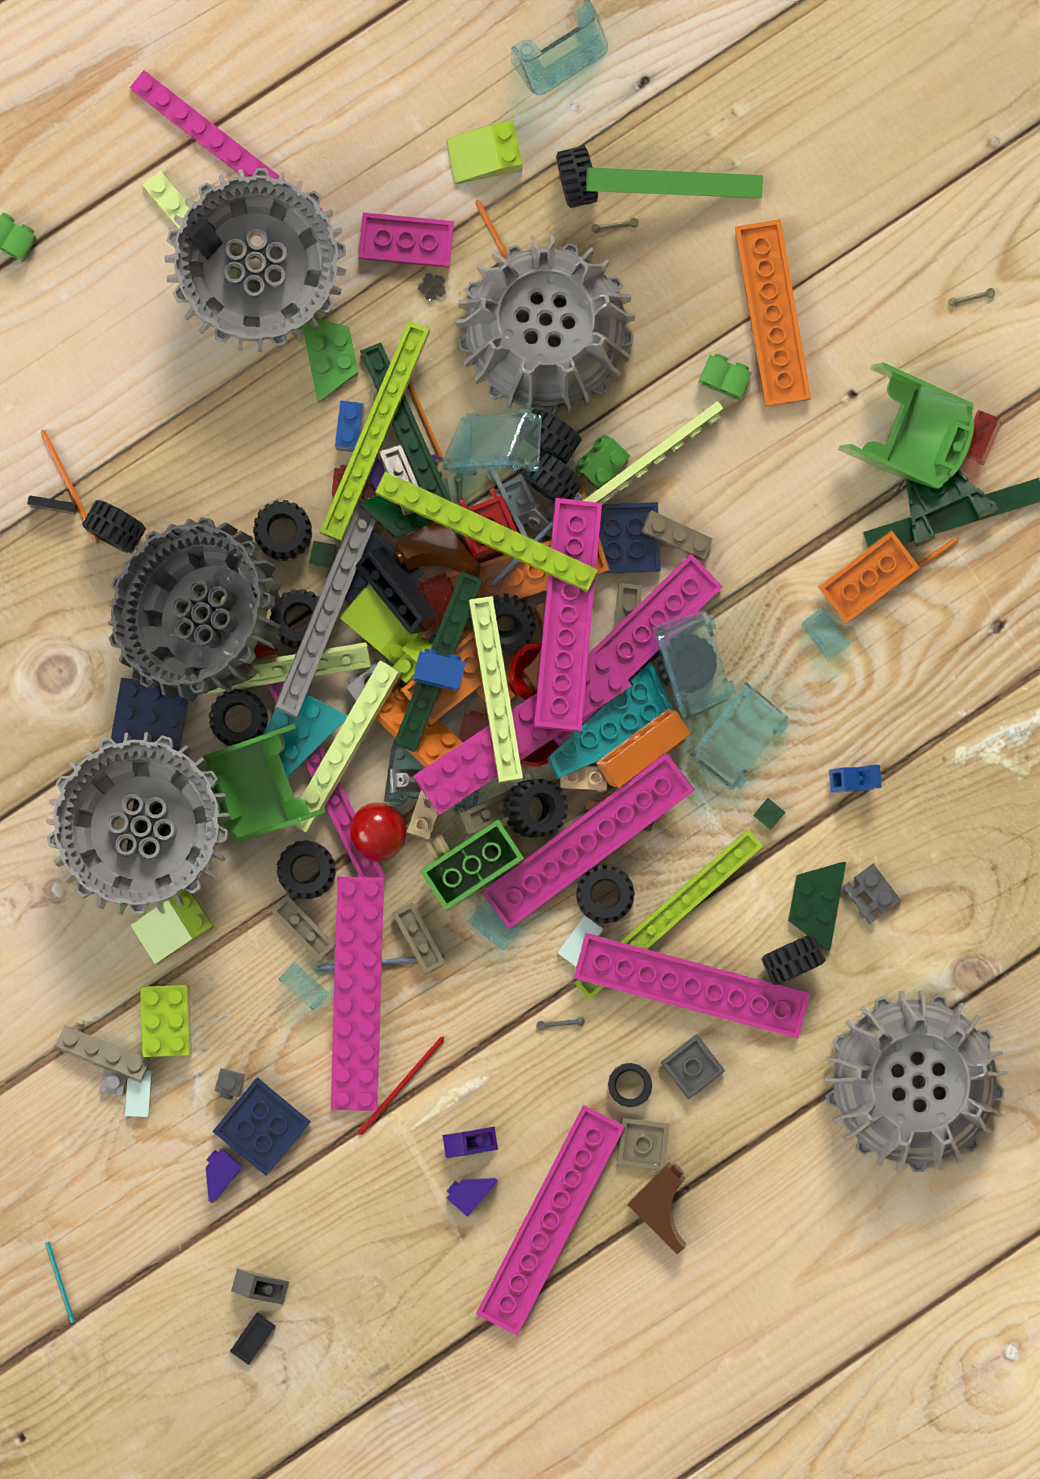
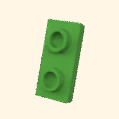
M602 435V437L595 440L591 450L579 459L575 470L584 475L599 489L613 478L629 459L630 455L613 438Z

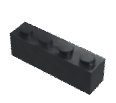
M385 547L367 550L355 565L410 635L427 631L439 617L438 613Z

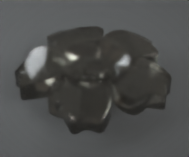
M431 273L425 274V277L422 279L424 283L418 284V290L422 294H426L425 298L429 301L436 299V295L443 297L445 294V287L442 286L445 282L443 276L436 275L433 279Z

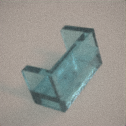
M823 606L803 621L801 626L825 658L830 661L850 646L852 642L850 639H846L827 614L826 607Z
M486 900L483 901L467 921L502 951L507 948L521 931L516 925L508 929Z
M293 962L279 978L287 988L312 1010H315L330 994L296 962Z

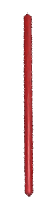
M444 1036L439 1037L379 1106L377 1111L361 1127L358 1135H363L444 1042Z

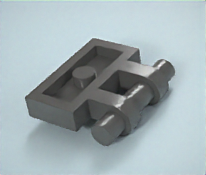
M874 863L854 877L859 883L858 887L854 889L850 882L842 886L847 893L846 897L848 900L853 901L859 909L858 913L862 918L865 917L869 924L877 919L872 912L875 908L883 915L901 901ZM863 891L872 901L869 905L859 895Z

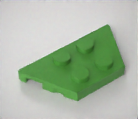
M315 318L319 324L318 329L315 330L307 323L303 327L316 397L319 403L359 372L350 328Z

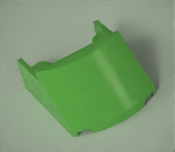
M886 363L873 364L871 370L890 378L887 385L889 397L901 403L886 443L883 445L879 442L871 441L866 443L862 449L852 444L840 445L838 450L875 466V469L935 489L940 488L959 469L970 447L974 430V422H972L973 403Z
M295 724L202 756L207 762L206 771H213L218 779L213 788L214 794L225 793L228 797V800L219 803L220 813H230L232 819L220 823V826L227 829L234 838L231 840L233 844L326 813L325 808L309 812L308 806L303 799L299 797L294 798L279 757L285 745L281 733L295 729Z

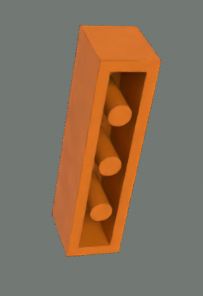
M667 709L597 761L596 764L609 785L620 788L670 749L682 745L685 742V738L691 733L678 712Z

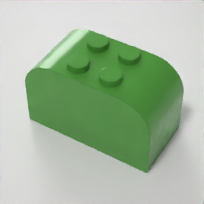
M496 820L420 872L444 909L448 911L524 861V857L500 821Z

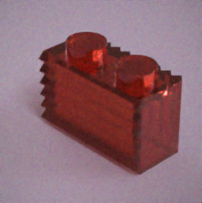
M446 572L419 582L421 588H418V590L439 615L434 621L435 626H440L454 591L449 575Z

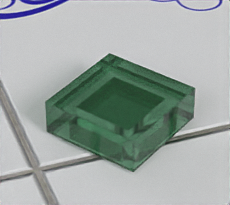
M313 541L309 564L331 568L337 546Z
M767 798L753 816L771 830L786 812Z

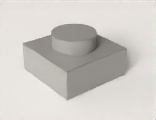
M104 1069L100 1091L123 1096L127 1077Z

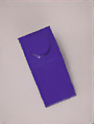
M495 1126L442 1135L446 1158L498 1150Z
M223 1148L219 1152L214 1150L206 1159L209 1162L206 1166L208 1201L211 1203L216 1201L244 1167Z
M493 1177L463 1179L460 1183L454 1181L446 1190L449 1193L446 1199L468 1217L496 1185L498 1180Z

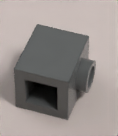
M220 1068L215 1091L220 1092L219 1097L233 1100V1096L239 1097L245 1074Z

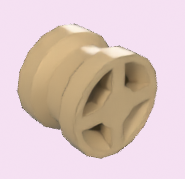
M441 833L437 834L433 840L428 839L424 841L434 861L450 851Z

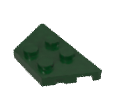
M378 495L358 503L362 509L364 508L374 517L373 519L379 525L386 528V531L394 538L434 522L415 512L404 516L400 505Z
M846 862L798 874L794 883L788 921L804 932V934L814 935L818 944L829 951L832 944Z

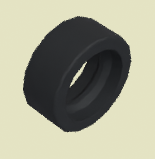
M621 1064L609 1076V1093L613 1100L621 1106H639L651 1094V1076L646 1069L638 1064ZM624 1072H636L643 1079L644 1088L638 1097L627 1099L622 1097L617 1091V1079Z

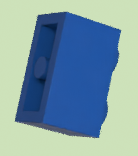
M340 400L335 440L336 450L354 451L362 432L363 403Z
M425 649L424 652L420 651L418 654L412 681L458 692L466 662L461 661V657L448 654L447 657L438 655L436 650Z

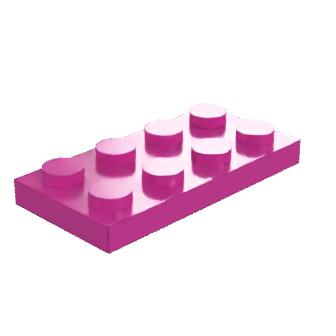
M363 212L358 259L450 268L454 221Z

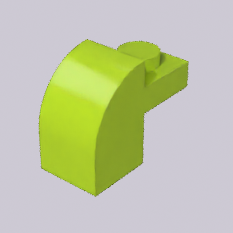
M417 637L402 648L405 653L393 666L394 669L401 672L399 678L407 684L412 681L419 652L431 649L432 643L424 637Z

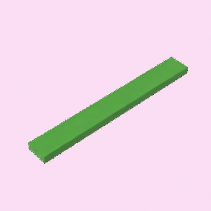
M587 168L586 191L762 198L763 175Z

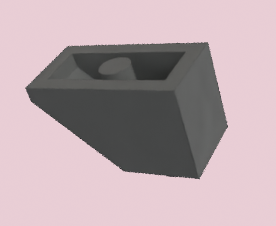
M237 1269L231 1292L250 1299L283 1305L289 1282L264 1274Z

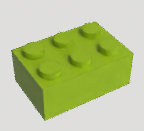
M190 986L140 987L143 1057L192 1055Z

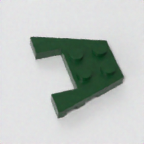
M959 469L938 489L906 479L914 544L916 547L935 539V534L926 517L966 499L969 500L978 519L998 511L997 504L993 501L991 502L984 495V492L980 488H976Z

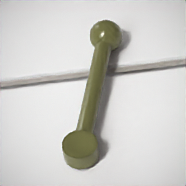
M633 217L630 221L605 225L593 224L591 230L597 233L600 230L629 225L636 227L639 221Z
M988 288L986 292L958 299L950 298L948 304L954 307L957 303L985 296L991 298L995 295V290Z
M457 473L454 479L457 482L458 505L460 506L459 499H462L461 482L464 477L461 473Z

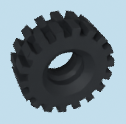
M504 593V598H499V594L494 595L493 603L496 621L501 617L508 616L515 622L514 627L509 631L498 629L502 655L504 651L509 656L512 655L513 650L518 652L522 646L529 645V640L532 641L534 637L535 623L532 609L530 606L527 607L524 599L519 601L518 596L513 595V598H509V594Z

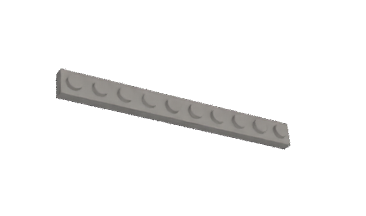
M359 504L345 537L339 546L274 707L293 717L298 716L357 569L355 565L361 559L376 522L373 519L374 517L364 508L362 509Z

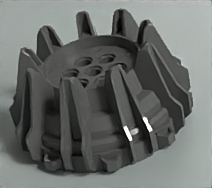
M201 517L198 522L187 519L184 525L176 526L169 524L165 532L161 534L153 530L146 535L144 545L141 548L137 546L136 552L127 563L123 564L125 569L119 577H114L111 587L114 589L115 594L114 599L109 602V606H111V620L108 621V625L113 627V633L109 637L110 644L114 648L121 649L119 661L131 668L130 676L139 680L140 684L151 690L160 684L162 695L175 700L180 696L191 702L198 695L207 694L218 687L230 692L233 685L246 682L256 676V670L251 664L256 657L254 652L256 645L260 644L270 648H277L281 640L279 632L281 625L266 618L269 609H275L282 605L278 593L282 585L272 575L276 570V566L267 560L257 561L256 557L260 549L253 542V537L241 530L238 532V529L226 522L216 528L214 521L210 518ZM223 596H225L223 602L220 603L221 598H222ZM208 612L207 617L204 619L205 613ZM226 618H228L226 624L223 625L224 620H225ZM211 634L210 639L207 641L208 635Z

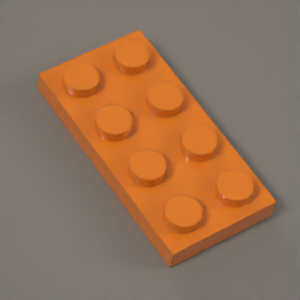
M889 531L820 584L818 588L844 623L847 624L920 567L893 531Z
M474 632L458 643L454 655L461 657V661L466 662L458 692L440 688L427 721L429 726L433 725L483 685ZM411 681L401 689L409 701L417 685L415 681Z
M401 682L393 687L375 718L395 738L410 702L401 691L405 687ZM438 720L431 726L428 723L426 724L416 752H409L426 768L463 742Z

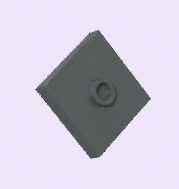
M697 1034L660 1062L688 1099L725 1072L724 1068Z

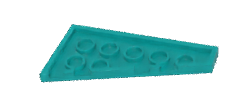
M651 661L629 681L631 684L629 688L605 703L582 725L581 732H574L547 758L556 779L599 761L665 710H673Z
M307 693L297 717L275 709L263 734L295 724L296 727L281 733L285 745L279 757L287 778L345 722L348 715Z

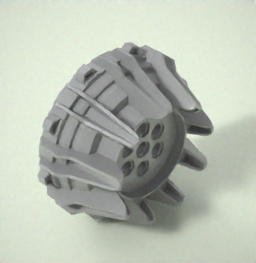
M257 168L252 177H245L242 169H239V177L225 181L223 174L219 175L220 185L216 187L207 182L199 187L200 199L197 202L188 198L185 200V205L189 209L184 218L175 215L174 221L180 228L169 231L167 242L175 248V253L164 256L165 263H174L175 274L167 276V283H179L173 292V296L177 303H189L191 306L185 314L187 321L193 315H197L204 322L199 329L201 334L212 326L215 328L216 340L225 343L231 337L239 338L238 351H242L243 340L257 341L258 352H262L263 340L270 339L276 347L286 345L287 334L291 332L300 342L303 336L299 329L307 323L315 330L318 329L319 324L314 315L317 312L328 314L334 306L329 294H341L342 289L334 286L336 276H345L346 269L337 266V261L346 255L345 244L335 240V237L342 233L341 227L332 228L329 218L333 216L332 209L322 212L319 208L322 197L316 191L302 192L303 181L300 180L298 185L295 186L283 180L285 175L283 172H281L278 180L270 178L265 168ZM201 217L210 224L223 242L208 260L201 255L186 235ZM253 236H260L263 239V244L254 246L251 244L250 239ZM232 246H240L243 252L240 256H233L229 250ZM275 248L282 251L283 256L280 259H273L270 256V251ZM259 259L262 266L259 269H252L249 266L250 260ZM238 269L241 272L240 278L231 279L228 276L229 270ZM271 272H278L281 275V280L279 282H271L268 275ZM250 282H257L260 285V290L255 293L250 292L247 285Z
M550 235L548 247H538L534 242V236H531V250L524 251L516 244L508 248L506 259L493 251L492 258L496 262L493 267L485 268L481 264L477 266V270L483 279L481 282H469L465 292L470 299L459 300L458 303L460 309L467 311L466 319H456V327L467 331V334L458 341L460 352L470 355L464 360L465 367L475 366L479 373L474 377L475 383L478 384L486 381L489 384L488 396L493 400L506 397L509 399L507 408L511 409L512 404L516 403L527 407L526 414L528 415L532 407L540 408L554 415L557 407L565 406L567 412L571 413L572 404L584 400L586 406L590 405L588 395L591 393L602 397L608 391L606 379L609 376L619 379L621 372L616 369L619 360L628 362L630 354L624 351L623 348L632 346L634 334L625 328V324L635 321V313H625L623 304L631 302V294H618L623 286L619 277L607 278L604 274L609 266V260L606 259L602 264H595L590 261L594 254L592 247L581 257L578 255L577 245L567 243L561 250L554 249V235ZM534 295H540L543 298V302L540 305H534L530 299ZM558 298H562L567 304L563 308H557L553 302ZM520 313H525L529 316V320L525 323H520L516 317ZM548 316L552 319V323L549 326H543L539 322L540 318ZM570 319L574 321L575 326L572 329H565L562 323ZM534 334L537 336L538 341L535 344H528L525 341L526 336ZM556 337L561 341V344L555 348L551 347L548 344L549 339Z
M125 733L123 743L118 744L109 737L100 741L98 752L92 754L88 748L84 750L89 756L77 766L71 762L70 765L75 771L70 776H60L56 782V786L61 794L59 799L49 800V803L55 806L54 819H46V823L55 826L54 832L47 836L48 846L59 849L61 853L53 862L58 867L65 865L70 872L64 878L65 882L69 884L78 880L76 892L82 897L86 898L94 893L97 894V907L100 909H104L107 901L117 904L116 913L122 916L128 905L133 914L143 915L149 904L155 903L159 913L164 914V902L173 898L182 907L184 904L180 893L187 891L196 894L201 889L199 877L202 873L213 879L216 877L215 874L207 870L214 858L222 861L226 859L223 855L217 853L215 849L218 844L228 840L229 832L221 827L220 823L230 820L232 817L230 813H220L219 803L228 800V797L225 793L214 794L213 788L218 782L216 775L213 771L202 772L207 762L201 757L194 763L188 757L191 749L187 745L177 752L173 748V740L162 735L153 743L149 733H144V740H131V736ZM133 800H138L140 803L138 810L134 812L129 811V803ZM157 803L162 804V812L158 815H153L151 812L153 805ZM119 818L124 819V827L120 830H115L114 822ZM140 822H147L148 829L144 833L137 832V825ZM164 825H169L171 827L170 834L165 837L161 836L160 828ZM132 840L133 848L128 852H124L122 850L123 842ZM150 843H154L156 845L155 853L147 855L145 847Z
M922 990L918 991V1000H906L905 992L899 991L898 1003H892L883 996L875 1000V1009L871 1013L862 1006L860 1010L865 1016L855 1024L847 1020L845 1023L851 1030L849 1034L836 1035L832 1042L838 1051L836 1059L826 1057V1061L834 1062L832 1078L824 1077L823 1080L833 1082L832 1091L825 1095L827 1105L838 1107L840 1112L832 1120L834 1123L843 1121L849 1130L843 1136L844 1140L855 1136L857 1138L855 1150L864 1156L872 1151L877 1152V1165L882 1166L884 1159L887 1158L897 1161L895 1170L901 1172L905 1162L909 1163L913 1172H924L927 1163L934 1161L938 1170L941 1171L944 1170L942 1159L953 1155L956 1162L961 1163L962 1159L959 1149L964 1148L973 1152L979 1146L976 1135L980 1130L990 1135L993 1134V1131L986 1128L985 1124L991 1113L998 1117L1002 1116V1113L993 1109L992 1105L993 1102L1004 1099L1005 1091L1004 1088L996 1084L995 1077L1007 1075L1008 1073L1007 1071L996 1072L994 1058L1003 1055V1051L990 1053L987 1046L993 1039L989 1030L977 1031L974 1028L981 1018L979 1015H975L971 1021L961 1015L965 1004L959 1003L952 1011L948 1008L947 999L944 996L936 994L929 1002H926L925 992ZM917 1051L923 1056V1061L919 1065H915L911 1061L912 1054ZM939 1062L943 1065L944 1071L940 1076H935L932 1072V1067L935 1063ZM895 1064H899L903 1068V1074L898 1078L894 1077L891 1073V1069ZM916 1075H920L924 1079V1085L919 1089H916L912 1084V1079ZM938 1086L945 1090V1095L940 1100L933 1096V1091ZM896 1088H901L904 1091V1097L901 1101H895L892 1097V1092ZM917 1099H922L925 1102V1108L922 1112H916L913 1108V1103Z

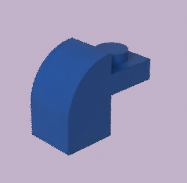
M880 765L843 767L829 770L831 793L869 791L882 788Z

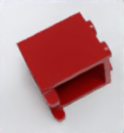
M494 487L489 488L492 499L467 508L464 499H459L461 507L517 532L503 496H497ZM460 534L465 548L478 564L503 554Z

